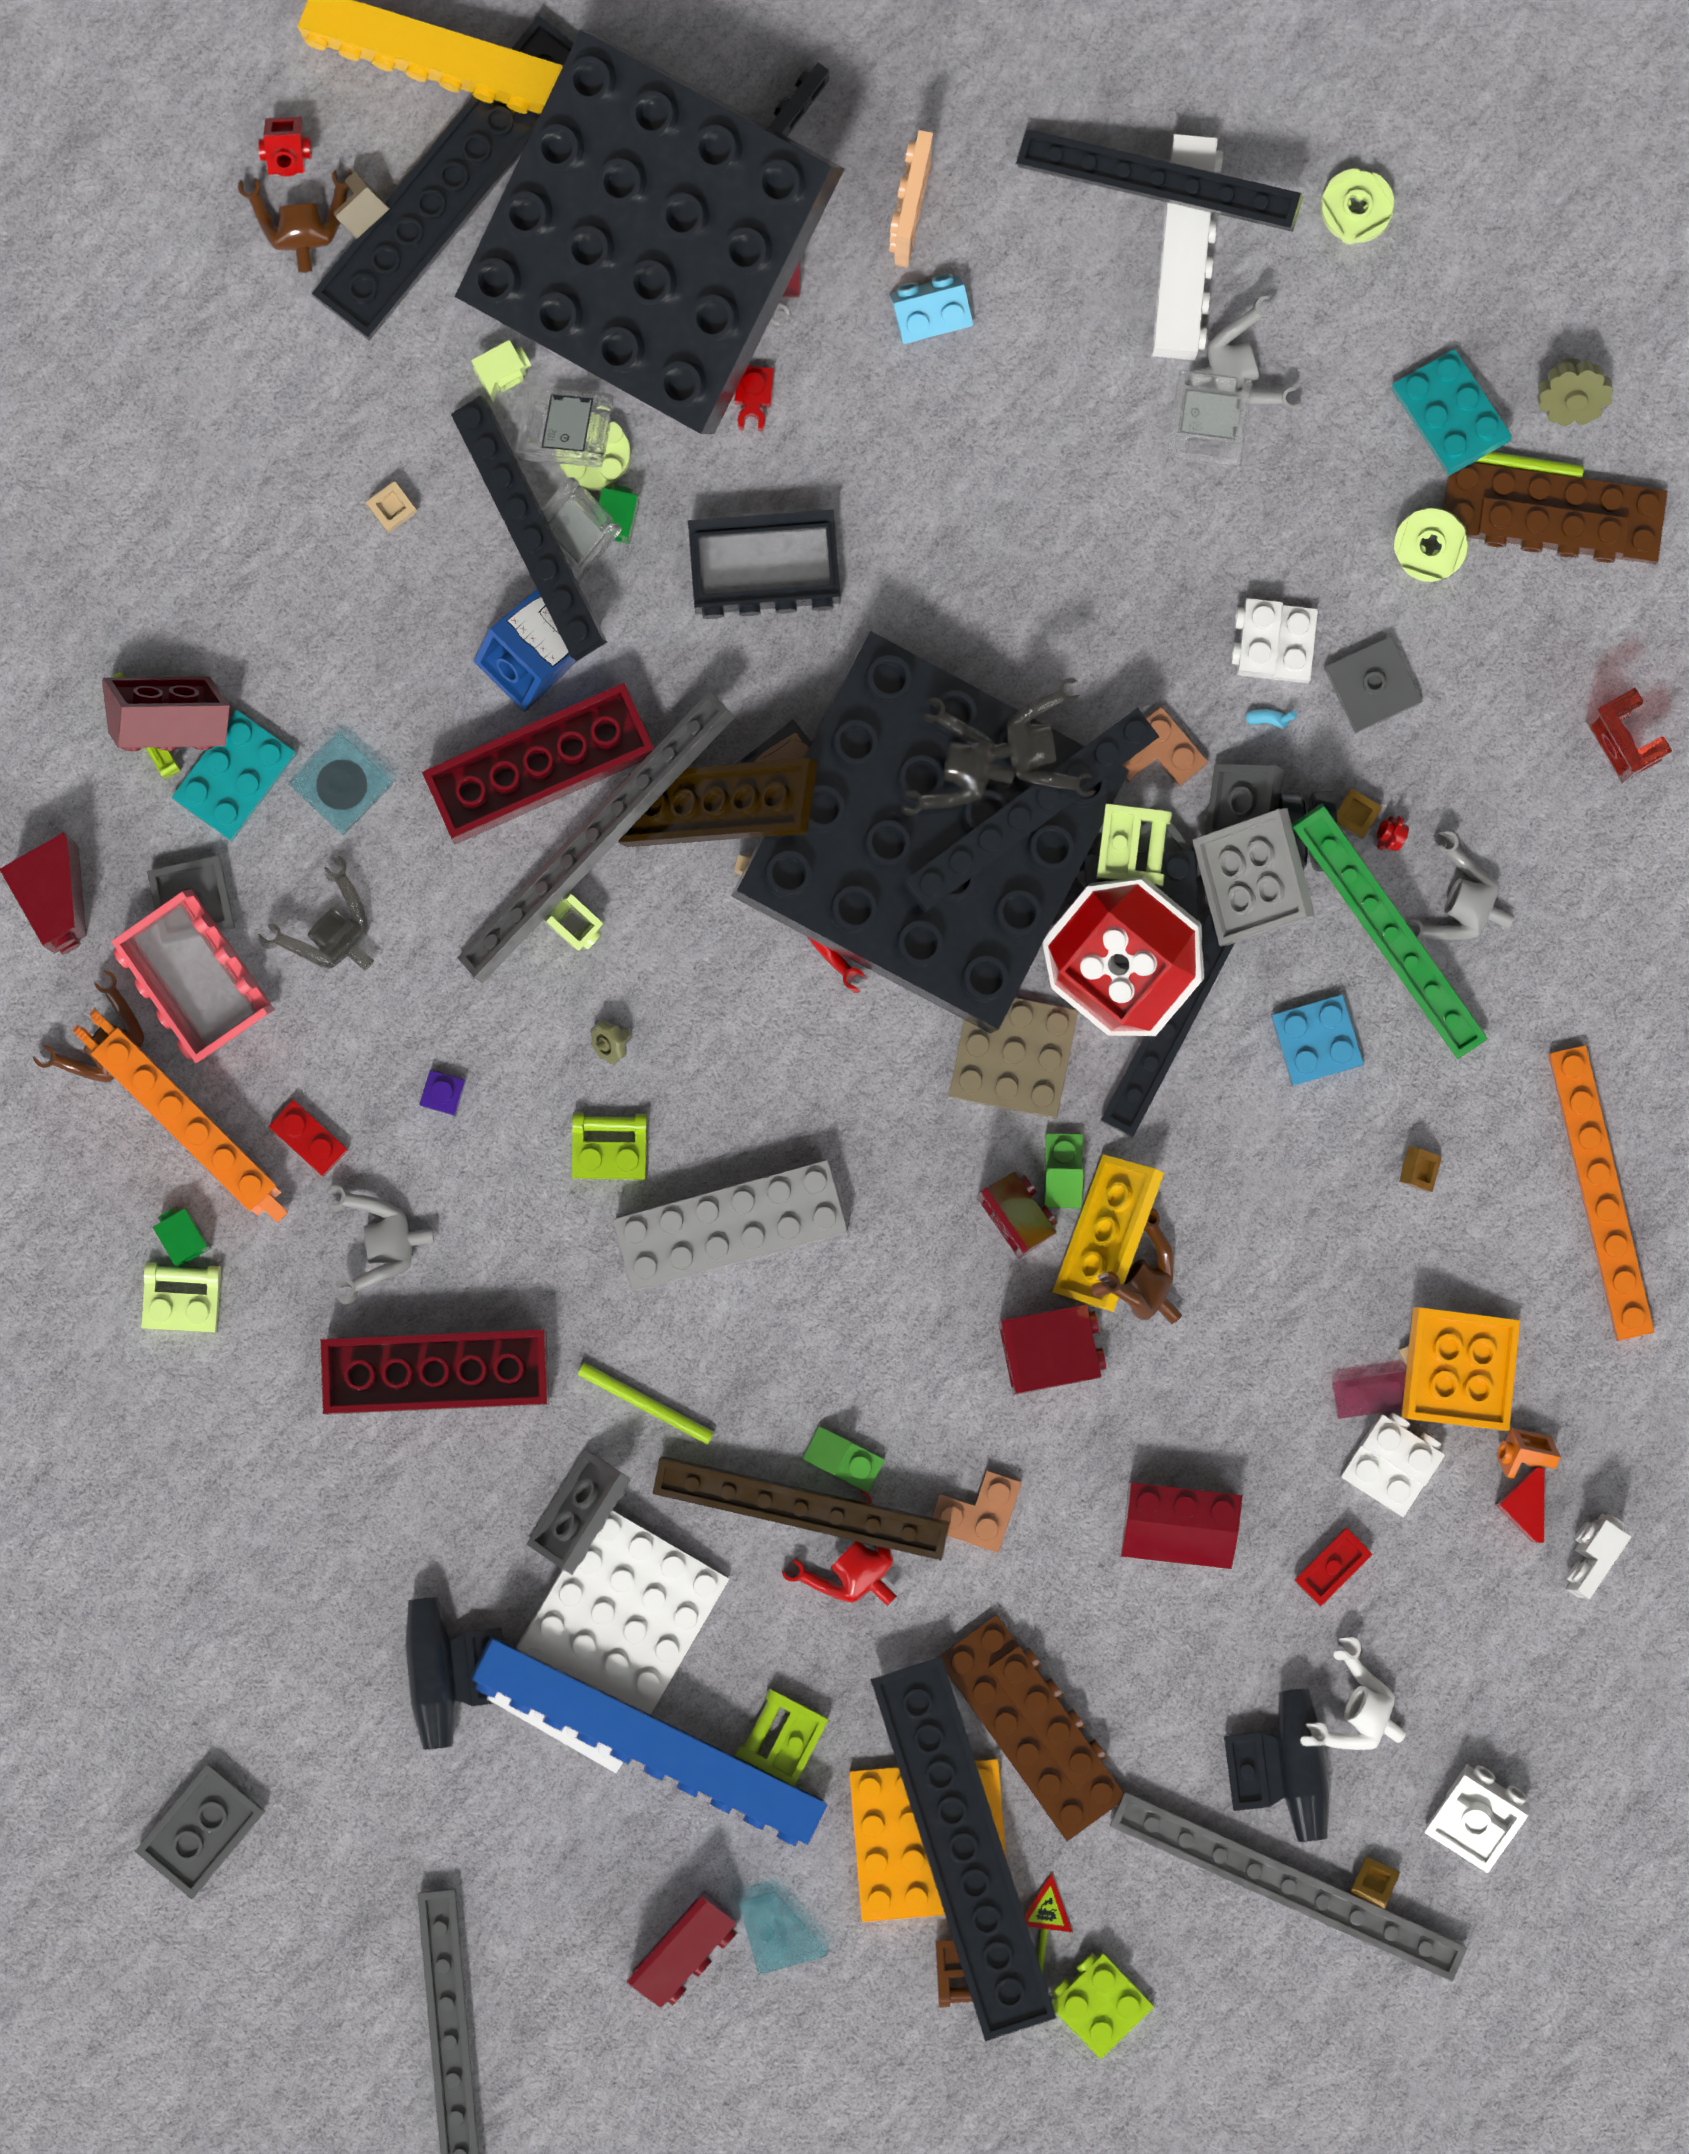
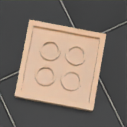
M919 130L917 140H909L905 159V176L901 177L897 196L898 210L893 213L890 227L889 252L895 253L894 265L907 268L910 263L931 166L933 133Z

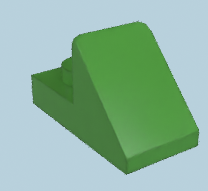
M1045 1134L1044 1205L1048 1208H1082L1084 1169H1082L1083 1134Z
M820 1426L802 1458L867 1493L885 1461L883 1458Z

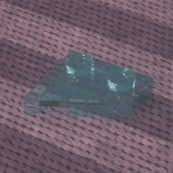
M776 1891L739 1901L759 1975L828 1956L827 1948L811 1933Z

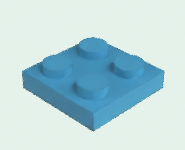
M1343 995L1271 1016L1292 1086L1364 1065Z

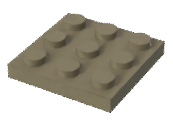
M1015 998L1000 1029L991 1034L964 1020L948 1098L1057 1119L1078 1010Z

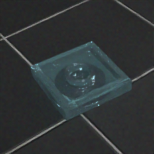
M339 732L289 786L344 836L394 783Z

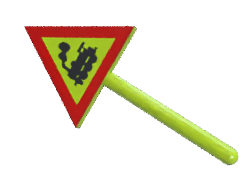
M1052 1873L1024 1914L1028 1927L1041 1928L1038 1960L1042 1973L1048 1930L1072 1932Z

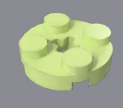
M1348 169L1336 175L1329 182L1321 199V215L1326 227L1333 235L1340 238L1346 244L1364 243L1377 238L1385 231L1393 215L1394 196L1388 183L1380 175L1374 172L1371 174L1367 171H1361V169ZM1355 197L1358 202L1362 200L1366 202L1367 205L1363 208V214L1352 213L1349 210L1351 198Z
M590 416L584 449L588 450L590 445L595 444L599 450H604V456H598L597 462H590L589 456H584L582 451L557 449L559 466L564 475L577 487L588 491L602 490V487L609 488L614 485V482L619 480L622 474L624 475L627 471L631 456L628 439L621 427L609 419L598 416Z
M1430 507L1415 511L1401 523L1395 535L1394 549L1402 568L1413 578L1426 582H1434L1449 577L1462 566L1466 559L1469 547L1466 527L1453 513L1441 508ZM1431 534L1438 536L1437 542L1442 544L1441 550H1434L1432 555L1425 553L1426 546L1421 545L1423 538L1429 539Z

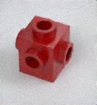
M302 116L265 118L264 139H259L260 161H267L268 175L278 174L283 177H290L297 173H305L306 159H312L311 138L304 137Z

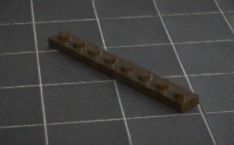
M666 1456L659 1458L652 1493L658 1496L942 1561L951 1523Z

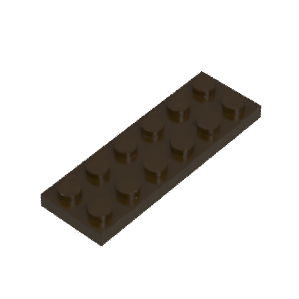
M811 758L686 768L618 840V843L625 847L807 834L818 763Z

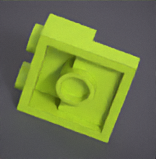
M1103 1951L1097 1956L1093 1952L1090 1953L1076 1967L1080 1972L1070 1982L1063 1979L1049 1993L1053 1998L1051 2001L1055 2013L1100 2060L1155 2008Z

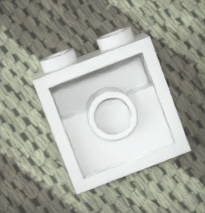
M1246 598L1244 607H1237L1235 628L1241 629L1240 643H1233L1231 664L1237 665L1236 675L1309 683L1311 679L1318 609L1283 605V602Z
M1391 1412L1389 1417L1383 1414L1378 1416L1340 1475V1478L1400 1517H1404L1423 1486L1427 1485L1445 1454L1439 1451L1441 1443L1425 1433H1422L1420 1438L1407 1430L1410 1423Z
M1601 1514L1591 1524L1587 1521L1575 1537V1540L1579 1543L1574 1550L1585 1557L1586 1560L1583 1563L1578 1561L1573 1566L1566 1578L1570 1581L1566 1590L1578 1598L1590 1599L1631 1539V1536L1624 1532L1626 1525L1610 1514Z
M1466 1765L1448 1790L1445 1800L1426 1825L1424 1833L1488 1873L1527 1819L1530 1804L1526 1802L1527 1796L1520 1789L1514 1786H1508L1505 1789L1494 1782L1495 1776L1487 1768L1477 1765L1474 1769Z

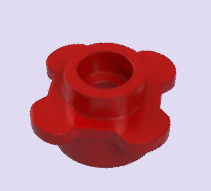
M1399 815L1397 818L1390 816L1381 823L1376 836L1378 839L1377 849L1383 850L1385 847L1387 850L1391 849L1396 852L1403 846L1409 833V826L1403 823L1404 818Z

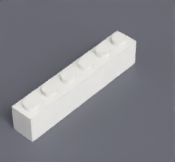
M1174 134L1170 162L1209 172L1221 173L1223 151L1217 150L1218 138ZM1166 202L1152 356L1195 360L1198 349H1205L1207 328L1200 327L1201 314H1208L1210 292H1203L1205 278L1211 279L1213 257L1207 256L1208 243L1215 242L1217 224L1216 221H1210V212Z

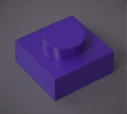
M430 1070L419 1105L456 1117L466 1081Z

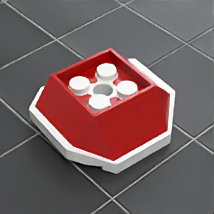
M1144 876L1128 878L1127 880L1090 883L1043 941L1051 989L1107 1035L1156 1036L1204 979L1201 923ZM1114 955H1124L1128 959L1130 967L1127 969L1118 967L1114 962Z

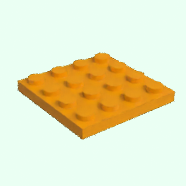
M998 1758L975 1760L1006 1857ZM889 1767L849 1771L862 1922L945 1915L899 1768Z

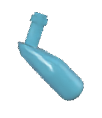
M1271 709L1250 710L1246 713V721L1250 725L1269 723L1280 728H1285L1290 720H1294L1297 717V712L1293 710L1289 711L1288 714Z

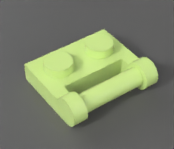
M1106 804L1097 879L1114 881L1144 876L1155 886H1163L1164 875L1161 874L1165 834L1167 824H1171L1172 813L1162 810ZM1141 821L1152 823L1146 872L1135 870Z
M146 1262L144 1268L141 1328L217 1333L221 1267L210 1265L208 1269L158 1266L157 1262ZM158 1281L207 1284V1295L157 1292Z

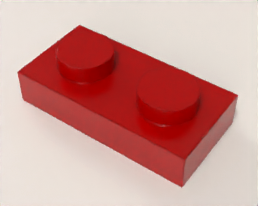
M292 1100L268 1126L322 1177L348 1152L344 1145L295 1100Z
M1344 1528L1293 1581L1321 1607L1373 1554L1348 1528Z

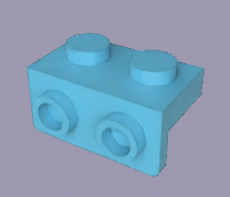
M941 274L932 278V282L922 285L907 283L899 286L896 292L889 294L903 344L973 326L965 286L958 275Z

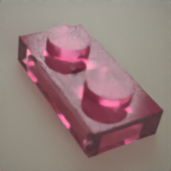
M1406 1371L1332 1382L1337 1419L1402 1410Z

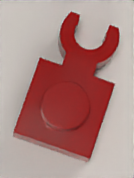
M747 367L735 391V405H745V408L738 415L739 430H744V422L748 417H755L758 420V431L763 432L765 416L760 410V406L771 407L773 368Z

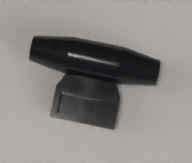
M438 1597L408 1600L405 1642L411 1707L423 1750L453 1746L456 1701L469 1706L495 1704L487 1699L488 1695L475 1689L477 1682L471 1679V1675L490 1637L492 1636L503 1642L501 1627L464 1631L450 1640Z
M1309 1688L1279 1692L1277 1737L1262 1731L1224 1736L1233 1811L1267 1808L1285 1798L1298 1842L1318 1841L1328 1838L1329 1786L1324 1746H1304L1301 1743V1737H1312V1732L1306 1727V1724L1319 1723Z

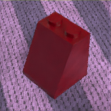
M63 832L0 868L2 876L42 946L54 954L60 951L61 955L78 948L81 945L79 940L87 936L79 848L76 842Z
M1087 1305L1001 1320L998 1323L1013 1396L1102 1378L1100 1370L1107 1369L1103 1348L1096 1349L1093 1334L1099 1333L1095 1311L1088 1312Z

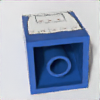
M537 589L489 629L473 662L525 713L577 661L571 658Z

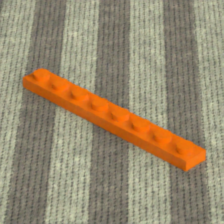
M1586 1045L1548 1054L1616 1341L1655 1333Z

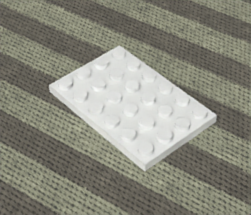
M612 1510L606 1519L605 1526L593 1540L584 1560L578 1565L573 1575L561 1570L516 1648L651 1715L729 1578ZM497 1693L495 1698L487 1697L493 1703L614 1773L618 1772L623 1763L609 1755L611 1748L599 1742L596 1748L591 1747L576 1739L577 1731L567 1726L564 1727L563 1731H559L543 1723L544 1715L532 1709L529 1715L524 1714L509 1706L511 1699L500 1693Z

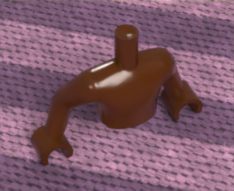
M334 170L332 180L336 186L330 210L324 223L321 222L316 203L294 204L279 207L280 218L277 228L260 195L262 188L260 182L255 178L256 189L253 193L248 194L244 192V184L241 179L238 183V190L243 197L249 199L258 223L271 246L277 250L296 251L298 273L312 272L310 249L328 245L334 239L341 223L335 217L334 212L346 202L347 190L350 189L347 183H338L337 172Z
M103 970V972L111 977V985L107 988H102L94 982V986L98 991L105 993L125 1027V1030H121L140 1048L145 1038L142 1028L133 1011L117 990V980L114 974L108 970ZM99 1027L92 1038L100 1045L109 1035ZM48 1045L42 1046L50 1051V1060L40 1062L33 1056L34 1062L42 1068L53 1065L75 1075L104 1083L111 1082L114 1079L91 1055L92 1051L86 1045L83 1051L91 1057L96 1066L57 1054Z
M1152 1208L1143 1232H1147L1157 1251L1156 1268H1152L1144 1259H1140L1130 1266L1124 1285L1120 1284L1117 1274L1105 1272L1098 1275V1280L1101 1282L1093 1284L1091 1291L1099 1298L1109 1294L1116 1295L1130 1305L1133 1314L1140 1320L1150 1319L1158 1310L1170 1324H1174L1181 1318L1182 1314L1166 1298L1173 1283V1251L1167 1238L1158 1226L1160 1222L1159 1214L1156 1209Z

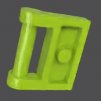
M573 1112L572 1179L646 1180L647 1113H636L635 1117L585 1116L584 1112ZM584 1131L635 1132V1142H584Z
M769 1688L765 1696L767 1702L745 1745H740L735 1755L795 1787L829 1719ZM780 1708H783L791 1713L768 1757L765 1758L757 1752Z

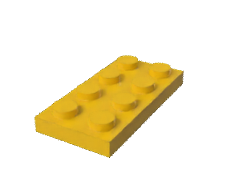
M1102 1154L1054 1285L1053 1293L1114 1312L1119 1297L1114 1294L1101 1298L1096 1297L1092 1293L1091 1287L1093 1284L1101 1282L1098 1280V1275L1105 1272L1117 1274L1120 1284L1124 1285L1164 1172Z

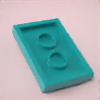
M1455 349L1392 384V391L1448 476L1507 444L1512 439L1511 433Z
M236 709L228 720L226 746H213L212 749L206 750L171 798L233 842L297 753Z

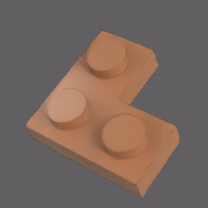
M1160 707L1147 718L1159 735V738L1121 766L1130 770L1125 778L1129 782L1152 762L1157 760L1178 787H1181L1204 768L1208 761L1167 712Z
M986 1471L975 1506L939 1494L932 1518L951 1522L948 1532L949 1537L999 1553L1022 1482Z

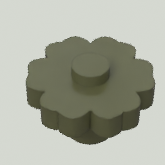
M1575 358L1565 359L1557 367L1549 370V380H1544L1538 385L1537 399L1539 408L1546 411L1549 421L1558 423L1561 426L1570 425L1574 420L1581 425L1587 424L1602 415L1601 407L1612 403L1613 388L1611 379L1604 376L1600 365L1589 361L1581 362Z

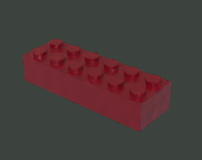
M622 683L423 771L422 774L449 835L456 845L639 764L654 748L625 683Z
M544 1329L320 1339L323 1414L325 1415L550 1405L547 1331Z

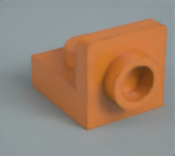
M1515 1428L1510 1429L1506 1440L1502 1441L1499 1445L1497 1459L1505 1476L1513 1479L1521 1462L1535 1468L1543 1466L1556 1469L1561 1458L1552 1436Z

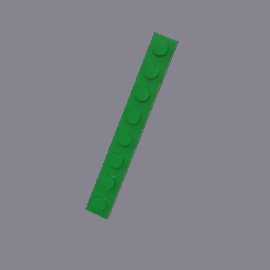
M1323 803L1292 823L1296 833L1457 1060L1485 1042L1488 1038Z

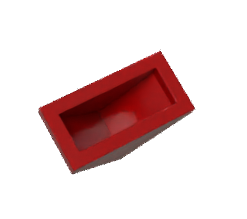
M1531 1468L1495 1504L1534 1543H1544V1468Z

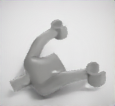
M1265 295L1257 298L1251 310L1231 322L1212 338L1207 345L1209 367L1188 373L1192 387L1214 380L1219 393L1243 396V403L1281 404L1282 407L1288 410L1301 406L1302 403L1290 405L1286 401L1288 392L1298 390L1295 387H1290L1283 391L1241 389L1247 383L1259 379L1255 358L1249 342L1237 345L1228 344L1260 318H1268L1275 313V311L1265 314L1259 309L1260 302L1271 298L1270 296Z
M1451 831L1438 832L1439 835L1447 839V846L1444 848L1443 846L1433 845V850L1436 853H1445L1475 882L1458 878L1445 904L1444 912L1457 919L1461 925H1422L1418 920L1406 919L1405 921L1412 926L1414 934L1418 939L1468 940L1479 937L1488 920L1509 928L1514 916L1494 907L1499 890L1497 881L1457 848L1458 837L1455 833Z
M333 1185L326 1191L328 1195H342L339 1202L328 1204L332 1211L338 1212L346 1207L368 1211L384 1218L382 1222L364 1225L368 1263L386 1264L378 1266L353 1280L348 1278L338 1280L336 1283L337 1287L343 1288L348 1286L352 1288L350 1294L337 1298L343 1304L353 1303L357 1298L359 1290L408 1270L411 1266L412 1246L434 1243L432 1228L410 1231L404 1211L374 1197L345 1193L343 1188L338 1185Z

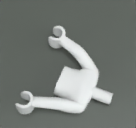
M1354 1637L1339 1638V1641L1344 1645L1345 1651H1334V1658L1336 1660H1344L1356 1680L1362 1685L1357 1687L1351 1694L1344 1714V1718L1357 1729L1358 1735L1328 1732L1327 1727L1322 1723H1307L1306 1727L1311 1730L1312 1737H1301L1302 1745H1326L1339 1749L1372 1750L1378 1747L1383 1734L1397 1743L1401 1742L1406 1736V1731L1389 1719L1395 1703L1394 1694L1383 1682L1373 1676L1358 1659L1361 1653L1359 1641Z

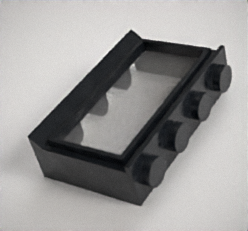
M834 509L688 520L695 614H702L704 619L724 617V612L739 611L740 616H756L761 614V609L774 608L776 613H793L800 606H812L814 611H825L833 609L834 604L841 603Z

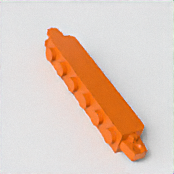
M94 1008L89 1013L91 1020L109 1036L99 1045L84 1027L77 1025L72 1030L92 1051L91 1055L249 1212L252 1210L258 1216L264 1210L279 1223L288 1214V1211L275 1199L281 1193L276 1187V1183L119 1027L115 1028Z

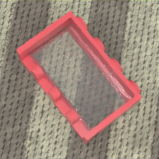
M192 889L182 891L111 941L116 948L113 950V953L118 962L124 968H130L137 978L134 983L138 991L144 998H151L158 1008L155 1013L161 1024L166 1029L171 1028L179 1039L177 1041L179 1050L188 1060L192 1058L195 1063L206 1059L209 1055L275 1011V1008Z

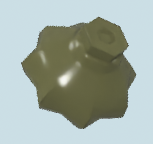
M600 1020L597 1026L592 1027L590 1030L592 1036L591 1045L597 1052L599 1059H604L610 1064L615 1065L621 1058L627 1055L626 1043L629 1042L631 1037L628 1028L619 1027L607 1020Z

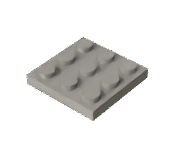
M1287 808L1277 809L1192 840L1219 946L1230 945L1315 916Z

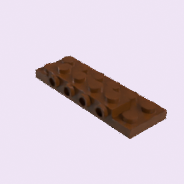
M1471 463L1454 474L1447 476L1443 509L1453 513L1464 524L1468 538L1485 540L1484 544L1487 546L1501 548L1506 547V544L1509 543L1521 545V550L1532 553H1540L1543 549L1557 550L1558 556L1577 558L1579 554L1592 555L1594 561L1602 563H1614L1615 559L1656 565L1659 561L1668 491Z
M997 1614L938 1656H942L949 1677L1066 1841L1072 1839L1120 1804L1124 1792L1102 1763L1107 1758V1755L1095 1739L1089 1743L1080 1732V1730L1086 1727L1073 1708L1068 1712L1065 1711L1058 1701L1064 1696L1052 1678L1047 1681L1043 1680L1036 1670L1042 1666L1030 1647L1024 1651L1021 1649Z

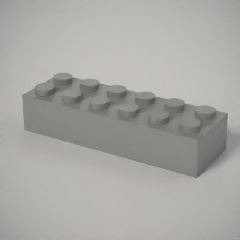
M828 1160L613 1219L630 1285L634 1293L847 1234Z

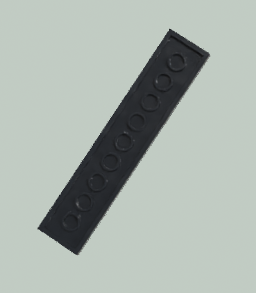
M538 15L511 49L564 65L574 42ZM472 96L385 202L389 210L358 239L354 240L311 293L313 298L370 341L521 156L540 114L527 111L526 114L518 113L508 108L506 103L496 100L493 103H486Z
M942 1656L870 1679L984 2040H992L1056 2019L1054 2007Z

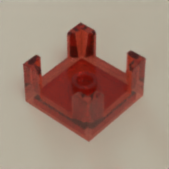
M1636 687L1597 708L1586 720L1621 783L1662 761L1661 758L1672 752L1665 737H1659L1637 749L1630 732L1623 725L1622 721L1631 716L1632 710L1643 704V699Z

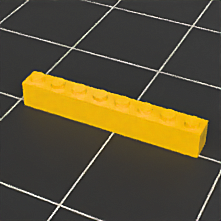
M307 0L297 26L305 43L312 48L325 50L328 47L337 50L341 56L353 61L363 58L372 61L374 66L384 71H392L393 68L404 71L408 77L416 81L425 82L426 79L439 82L441 87L451 92L458 93L460 89L473 93L475 98L486 103H493L494 100L506 103L507 107L522 114H526L527 111L541 114L563 68V65L355 0Z

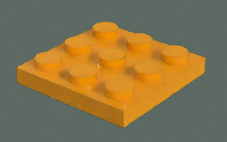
M1413 1307L1402 1418L1509 1431L1521 1320Z

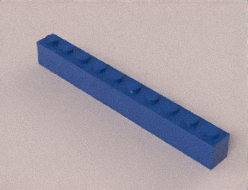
M492 1636L471 1675V1679L477 1682L475 1689L483 1694L495 1698L497 1693H500L511 1699L509 1706L527 1715H529L532 1709L544 1715L543 1723L559 1731H563L564 1727L567 1726L578 1732L576 1739L594 1748H596L599 1742L611 1748L610 1756L626 1764H630L631 1760L634 1759L645 1765L643 1772L661 1781H663L666 1775L678 1781L676 1788L693 1797H696L698 1792H701L712 1798L709 1804L728 1814L733 1808L745 1814L743 1821L760 1830H763L766 1824L778 1830L777 1838L793 1846H796L798 1841L806 1845L809 1844L828 1806L823 1799L796 1786L794 1787L766 1771Z

